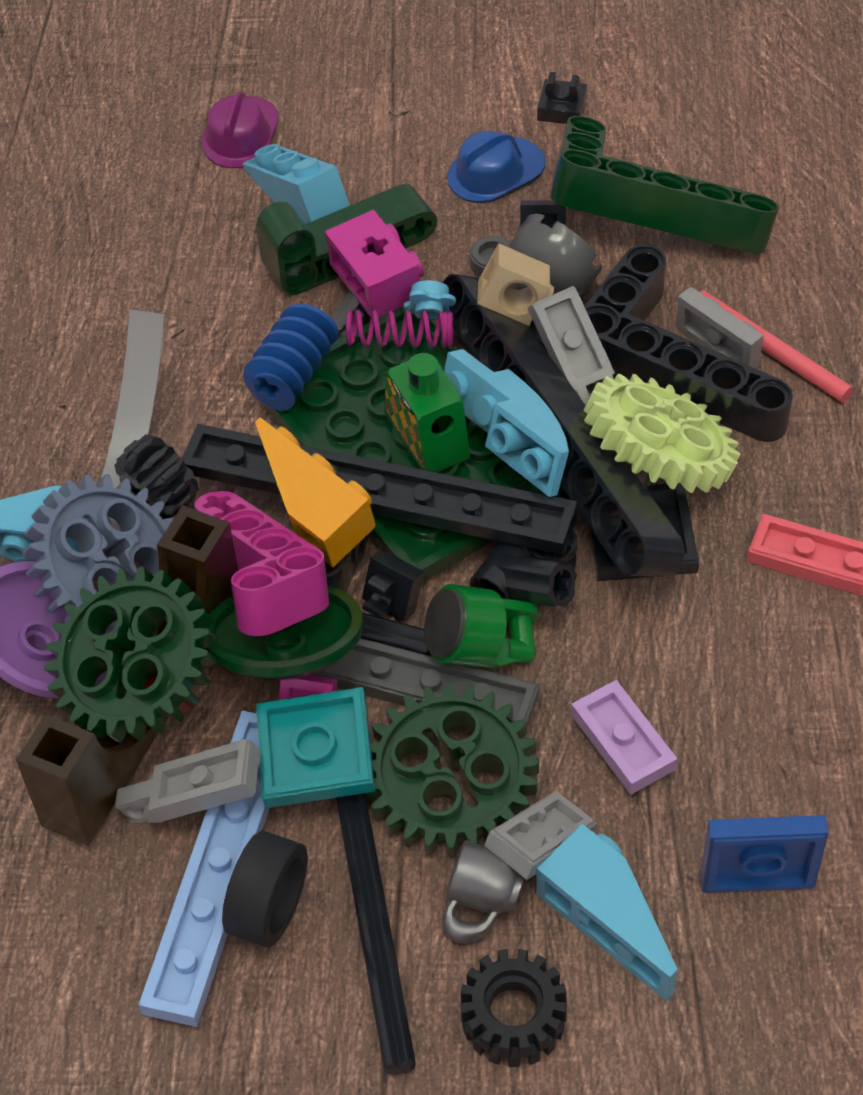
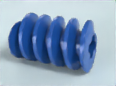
M296 303L288 306L281 313L280 319L272 326L271 332L263 339L262 345L254 352L253 358L244 367V382L251 394L271 409L278 411L289 410L295 404V397H298L303 392L304 384L308 383L313 377V371L321 365L322 358L329 353L330 346L337 341L339 331L334 320L319 308L308 304Z

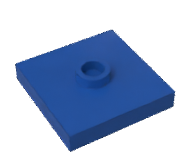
M826 815L708 820L700 870L702 892L809 889L815 887L829 834Z

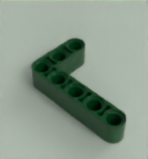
M572 116L567 120L551 189V199L554 202L570 209L744 252L762 253L766 250L779 211V205L774 200L759 194L603 156L606 135L605 125L595 119L584 116Z

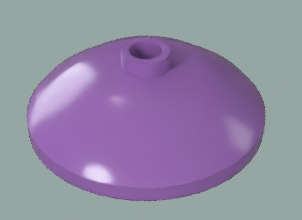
M37 561L15 562L1 566L0 677L25 692L47 698H59L50 692L47 687L57 678L45 671L44 666L51 661L57 660L58 657L46 649V644L61 641L62 635L52 626L54 623H65L67 612L61 608L50 614L47 610L54 600L50 594L35 596L34 592L43 584L42 579L27 577L26 572ZM107 671L97 678L95 686L101 684L106 677Z

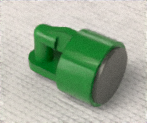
M447 584L434 595L426 612L424 636L427 648L437 662L444 664L498 669L516 663H530L536 655L532 623L539 619L538 606L530 602L503 599L497 592L490 589ZM507 626H509L510 638H505Z

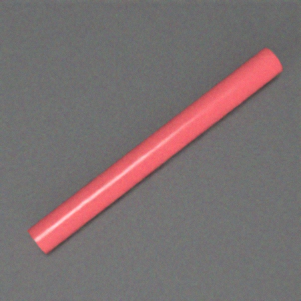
M700 291L706 297L717 301L721 307L743 322L750 323L758 332L763 334L762 351L841 403L849 399L853 392V386L707 291Z

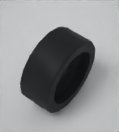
M264 830L252 836L244 847L227 886L222 912V924L225 933L268 948L279 941L290 923L303 890L308 864V854L305 845Z

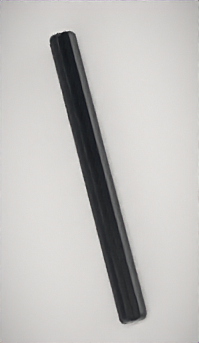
M362 793L336 797L384 1071L389 1075L408 1073L415 1068V1055L366 795Z

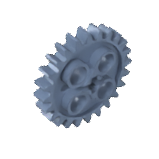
M105 474L96 485L90 475H85L77 483V486L69 480L58 490L59 493L53 490L43 500L44 505H41L32 514L31 517L36 523H33L25 531L24 536L34 543H31L22 552L24 557L37 560V563L26 572L27 577L42 579L43 584L34 592L35 596L50 594L54 599L47 611L50 614L61 608L64 609L66 604L79 608L84 603L80 596L79 590L81 588L88 590L94 595L97 591L93 586V581L98 583V577L103 576L112 585L116 584L119 569H124L134 579L138 571L134 560L141 563L145 569L155 576L159 571L157 543L174 519L167 518L163 520L159 514L165 503L160 501L152 506L146 503L148 497L147 488L142 489L136 495L131 494L130 479L127 478L114 488L109 474ZM107 517L114 519L119 524L121 531L114 529ZM66 537L75 540L81 552L73 550L68 545ZM68 613L65 617V623H68L71 619ZM117 620L109 625L105 634L112 631Z

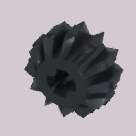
M145 434L138 441L134 440L124 449V453L116 459L117 463L114 465L116 474L120 477V483L126 478L130 479L131 494L136 495L142 489L147 488L148 497L146 503L150 506L160 501L165 503L159 514L163 520L177 514L182 505L189 506V502L192 501L199 490L193 471L187 467L184 459L178 456L174 448L167 446L161 438Z

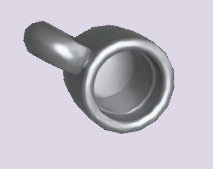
M467 840L463 842L445 892V899L449 902L441 917L442 929L446 936L456 943L464 944L478 941L485 936L497 914L503 912L512 913L524 877L489 849ZM459 904L470 909L488 913V915L480 921L467 922L458 918L456 908Z

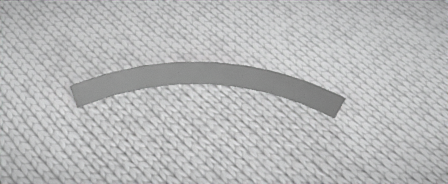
M129 309L127 346L118 409L101 476L102 478L105 474H109L114 488L120 484V477L116 474L114 466L117 463L116 459L124 453V449L134 440L138 441L145 434L148 435L162 350L164 314ZM110 518V525L114 529L120 531L121 529L119 524L114 519Z

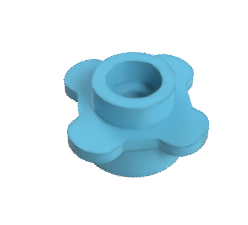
M431 280L420 281L412 285L409 294L410 301L404 303V311L408 310L420 319L422 312L425 310L429 321L437 320L440 311L449 313V306L455 305L456 298L449 294V287L444 283Z

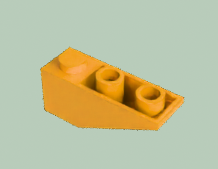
M260 417L255 421L294 532L321 550L324 554L325 562L334 567L376 527L370 507L372 499L367 491L357 482L351 480L347 484L339 478L332 465L318 453H314L311 456L301 449L297 439L286 428L279 426L275 429Z

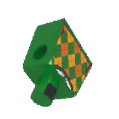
M419 353L411 357L409 361L390 368L386 372L384 413L420 469L437 473L470 459L464 404L460 394L439 365L438 360L431 354ZM433 424L438 426L439 433L431 431Z

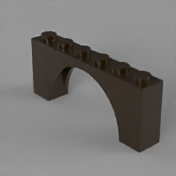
M182 505L157 543L159 570L166 572L173 581L177 578L182 580L191 589L190 592L193 591L204 601L205 604L202 609L210 614L220 603L233 596L231 577L235 572L239 571L230 522ZM167 622L161 624L156 629L154 637L163 632ZM45 714L16 759L41 826L89 846L114 806L117 790L127 785L158 732L149 725H146L144 740L138 741L127 731L123 741L117 742L108 736L107 733L100 739L94 733L87 731V728L81 729Z

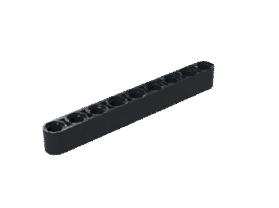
M459 274L446 276L442 283L449 287V294L456 298L455 305L449 306V312L453 313V328L472 356L493 372L506 369L512 371L540 396L558 420L566 437L569 450L560 484L569 498L578 502V511L617 568L628 576L670 577L675 575L683 564L685 554L680 536L635 473L632 472L627 462L615 461L617 452L615 450L602 449L600 445L603 439L591 436L590 431L593 426L584 422L587 413L584 412L586 405L551 359L530 327L477 304L478 280L480 277Z

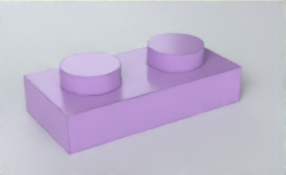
M617 680L571 704V716L630 795L676 770L677 757Z

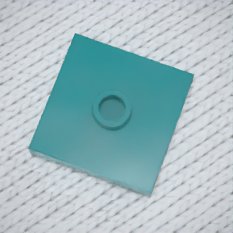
M363 687L256 704L262 800L266 808L375 792L367 703Z

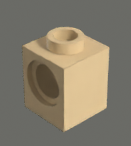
M498 243L478 280L477 304L529 326L533 319L528 311V307L554 293V286L550 285V266ZM514 283L527 285L526 288L520 290L511 289L508 286Z

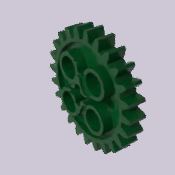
M139 567L133 579L124 569H119L116 584L112 585L103 576L98 577L99 592L93 595L88 590L81 588L79 591L84 603L79 608L70 604L64 606L71 619L68 623L60 622L53 624L52 627L62 635L61 641L46 644V649L57 656L58 659L46 664L44 670L57 678L47 687L50 692L60 698L56 706L67 715H71L69 719L81 729L87 728V731L94 733L100 739L107 733L115 741L122 742L128 731L138 741L144 740L146 725H149L160 734L165 732L164 717L168 714L181 722L184 718L179 705L183 701L198 705L200 701L192 692V689L195 685H210L211 681L201 673V669L205 666L217 664V659L204 649L217 643L218 637L209 629H206L214 622V619L202 609L205 604L204 601L193 591L190 592L191 589L182 580L177 578L173 581L163 570H159L153 576L144 567ZM117 620L112 631L105 634L109 625ZM167 622L163 632L154 637L156 629L161 624ZM107 671L105 679L101 684L95 686L97 678ZM158 673L155 682L147 689H144L149 677Z
M446 683L443 697H435L431 688L425 686L423 692L424 701L417 703L411 696L406 694L403 696L405 705L403 713L389 706L385 709L390 726L373 724V736L377 740V742H371L375 792L365 793L368 800H376L371 805L375 819L388 816L385 825L389 835L395 834L403 828L405 829L404 843L406 847L410 848L419 838L425 839L427 855H432L438 843H446L449 857H455L458 843L467 840L478 844V838L484 836L487 839L491 830L514 817L513 812L520 813L530 807V801L525 796L537 795V780L531 776L539 774V759L531 757L536 753L535 738H524L527 734L526 720L522 719L511 723L513 705L509 703L496 711L495 693L489 692L481 701L475 700L474 685H469L464 691L463 696L460 697L455 696L452 684ZM464 728L473 733L464 740H454L447 736L452 730ZM425 732L433 733L452 770L460 769L461 785L468 792L469 796L478 803L475 807L467 804L451 770L448 767L441 768L439 751L424 735ZM411 754H418L426 759L421 765L415 767H407L400 763L404 757ZM483 771H494L501 776L498 781L491 784H483L475 779ZM438 797H446L454 802L449 809L444 811H435L427 806L430 801Z

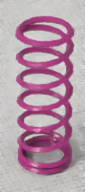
M350 309L347 312L346 319L347 345L349 347L353 345L358 327L361 343L364 347H367L371 342L375 326L377 342L382 348L387 344L390 328H392L394 343L400 348L404 343L408 326L411 344L414 348H417L420 345L425 325L427 342L431 348L436 346L440 327L442 326V347L450 349L453 344V313L451 311L449 313L446 311L438 313L432 342L428 314L424 310L421 314L417 340L415 341L411 313L407 310L404 315L399 341L395 315L390 310L382 342L377 311H372L368 337L365 341L361 312L359 310L355 311L354 316L353 311Z

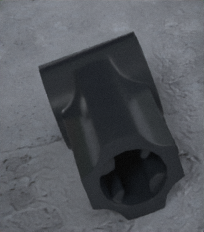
M500 541L470 578L469 584L470 587L494 590L503 599L519 600L552 607L557 605L566 607L575 595L574 586L577 574L571 563L531 557L523 547Z

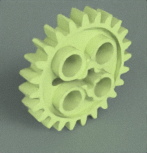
M617 374L614 380L606 376L602 383L597 382L584 408V412L587 413L584 422L593 426L590 431L591 436L603 439L600 445L602 449L615 450L617 452L615 461L631 463L632 472L635 474L642 470L647 472L650 481L653 483L657 482L659 478L665 479L670 489H675L678 483H681L690 493H693L696 486L705 493L709 492L712 486L720 489L723 482L727 483L740 457V452L735 450L739 444L738 441L729 438L732 430L718 426L722 419L720 416L708 415L705 412L707 405L695 404L690 401V394L685 393L681 396L676 394L673 385L668 384L665 389L659 387L654 378H650L648 383H644L636 374H633L630 380L621 374Z

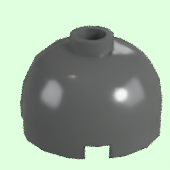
M529 214L518 229L509 248L550 266V285L554 286L553 294L574 286L579 296H581L603 269L602 264L594 266L592 263L597 254L578 234L564 224L556 221L554 226L550 228L540 223L545 217L544 215ZM518 283L516 285L517 290L524 289L527 287V285L523 283Z

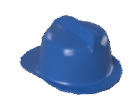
M490 130L480 131L469 136L462 143L458 152V158L452 162L448 171V185L453 193L463 200L475 203L493 201L540 176L546 165L545 155L537 145L529 140L513 137L507 133Z

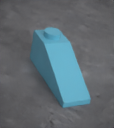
M581 824L537 867L536 895L667 1002L674 994L678 969L630 866L619 846L610 837L602 833L596 835L584 824Z

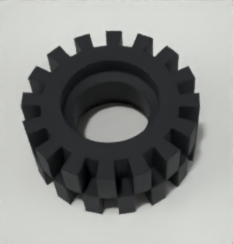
M508 949L498 950V961L492 962L489 955H486L479 960V971L471 967L466 974L467 985L462 984L460 992L463 1032L467 1041L473 1039V1049L480 1056L485 1050L489 1052V1062L499 1065L501 1057L509 1058V1067H520V1058L527 1057L531 1065L540 1061V1051L543 1050L549 1055L555 1049L556 1038L562 1039L567 1015L565 983L560 984V973L555 967H552L550 970L546 969L547 959L539 954L534 962L528 961V950L518 949L517 959H509ZM520 990L533 998L537 1010L533 1018L527 1023L519 1026H509L502 1024L493 1016L490 1009L492 1001L501 992Z

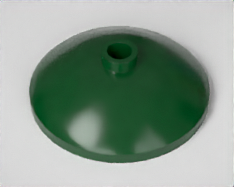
M327 585L329 605L322 612L275 633L265 636H250L240 632L237 628L234 599L232 596L210 612L214 622L206 629H209L218 637V642L205 648V650L217 659V664L244 677L262 680L299 678L332 666L353 649L363 632L362 611L357 601L349 594Z

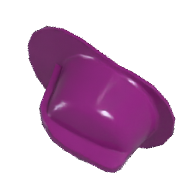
M242 92L217 101L208 113L207 125L202 137V148L206 157L215 165L225 168H243L242 163L254 158V153L258 149L270 145L279 117L275 106L266 99L246 96Z

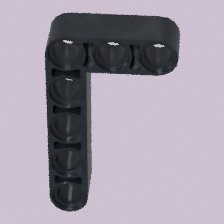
M643 244L630 248L584 306L615 372L612 376L616 377L617 374H621L630 380L632 375L636 374L644 383H648L650 378H654L659 387L664 389L668 384L673 385L676 394L681 396L688 393L691 395L690 401L695 404L707 405L705 412L708 415L720 416L722 419L719 424L763 442H773L781 439L786 434L793 400L790 386L779 378L646 322V318L663 296L666 257L662 250L656 246Z

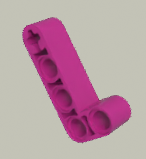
M226 491L204 494L195 501V510L230 522L239 570L231 577L237 628L240 632L250 636L269 635L312 617L327 608L329 596L324 554L321 550L234 493Z

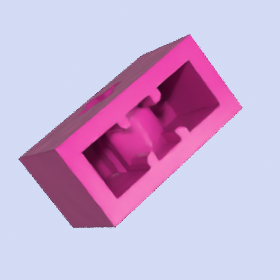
M371 210L325 231L330 265L370 317L373 310L377 311L379 318L388 314L390 310L395 311L403 307L405 302L410 301L411 287L416 282H420V278L424 276V270L414 251L407 252L403 247L398 232L391 223L386 225L378 214Z

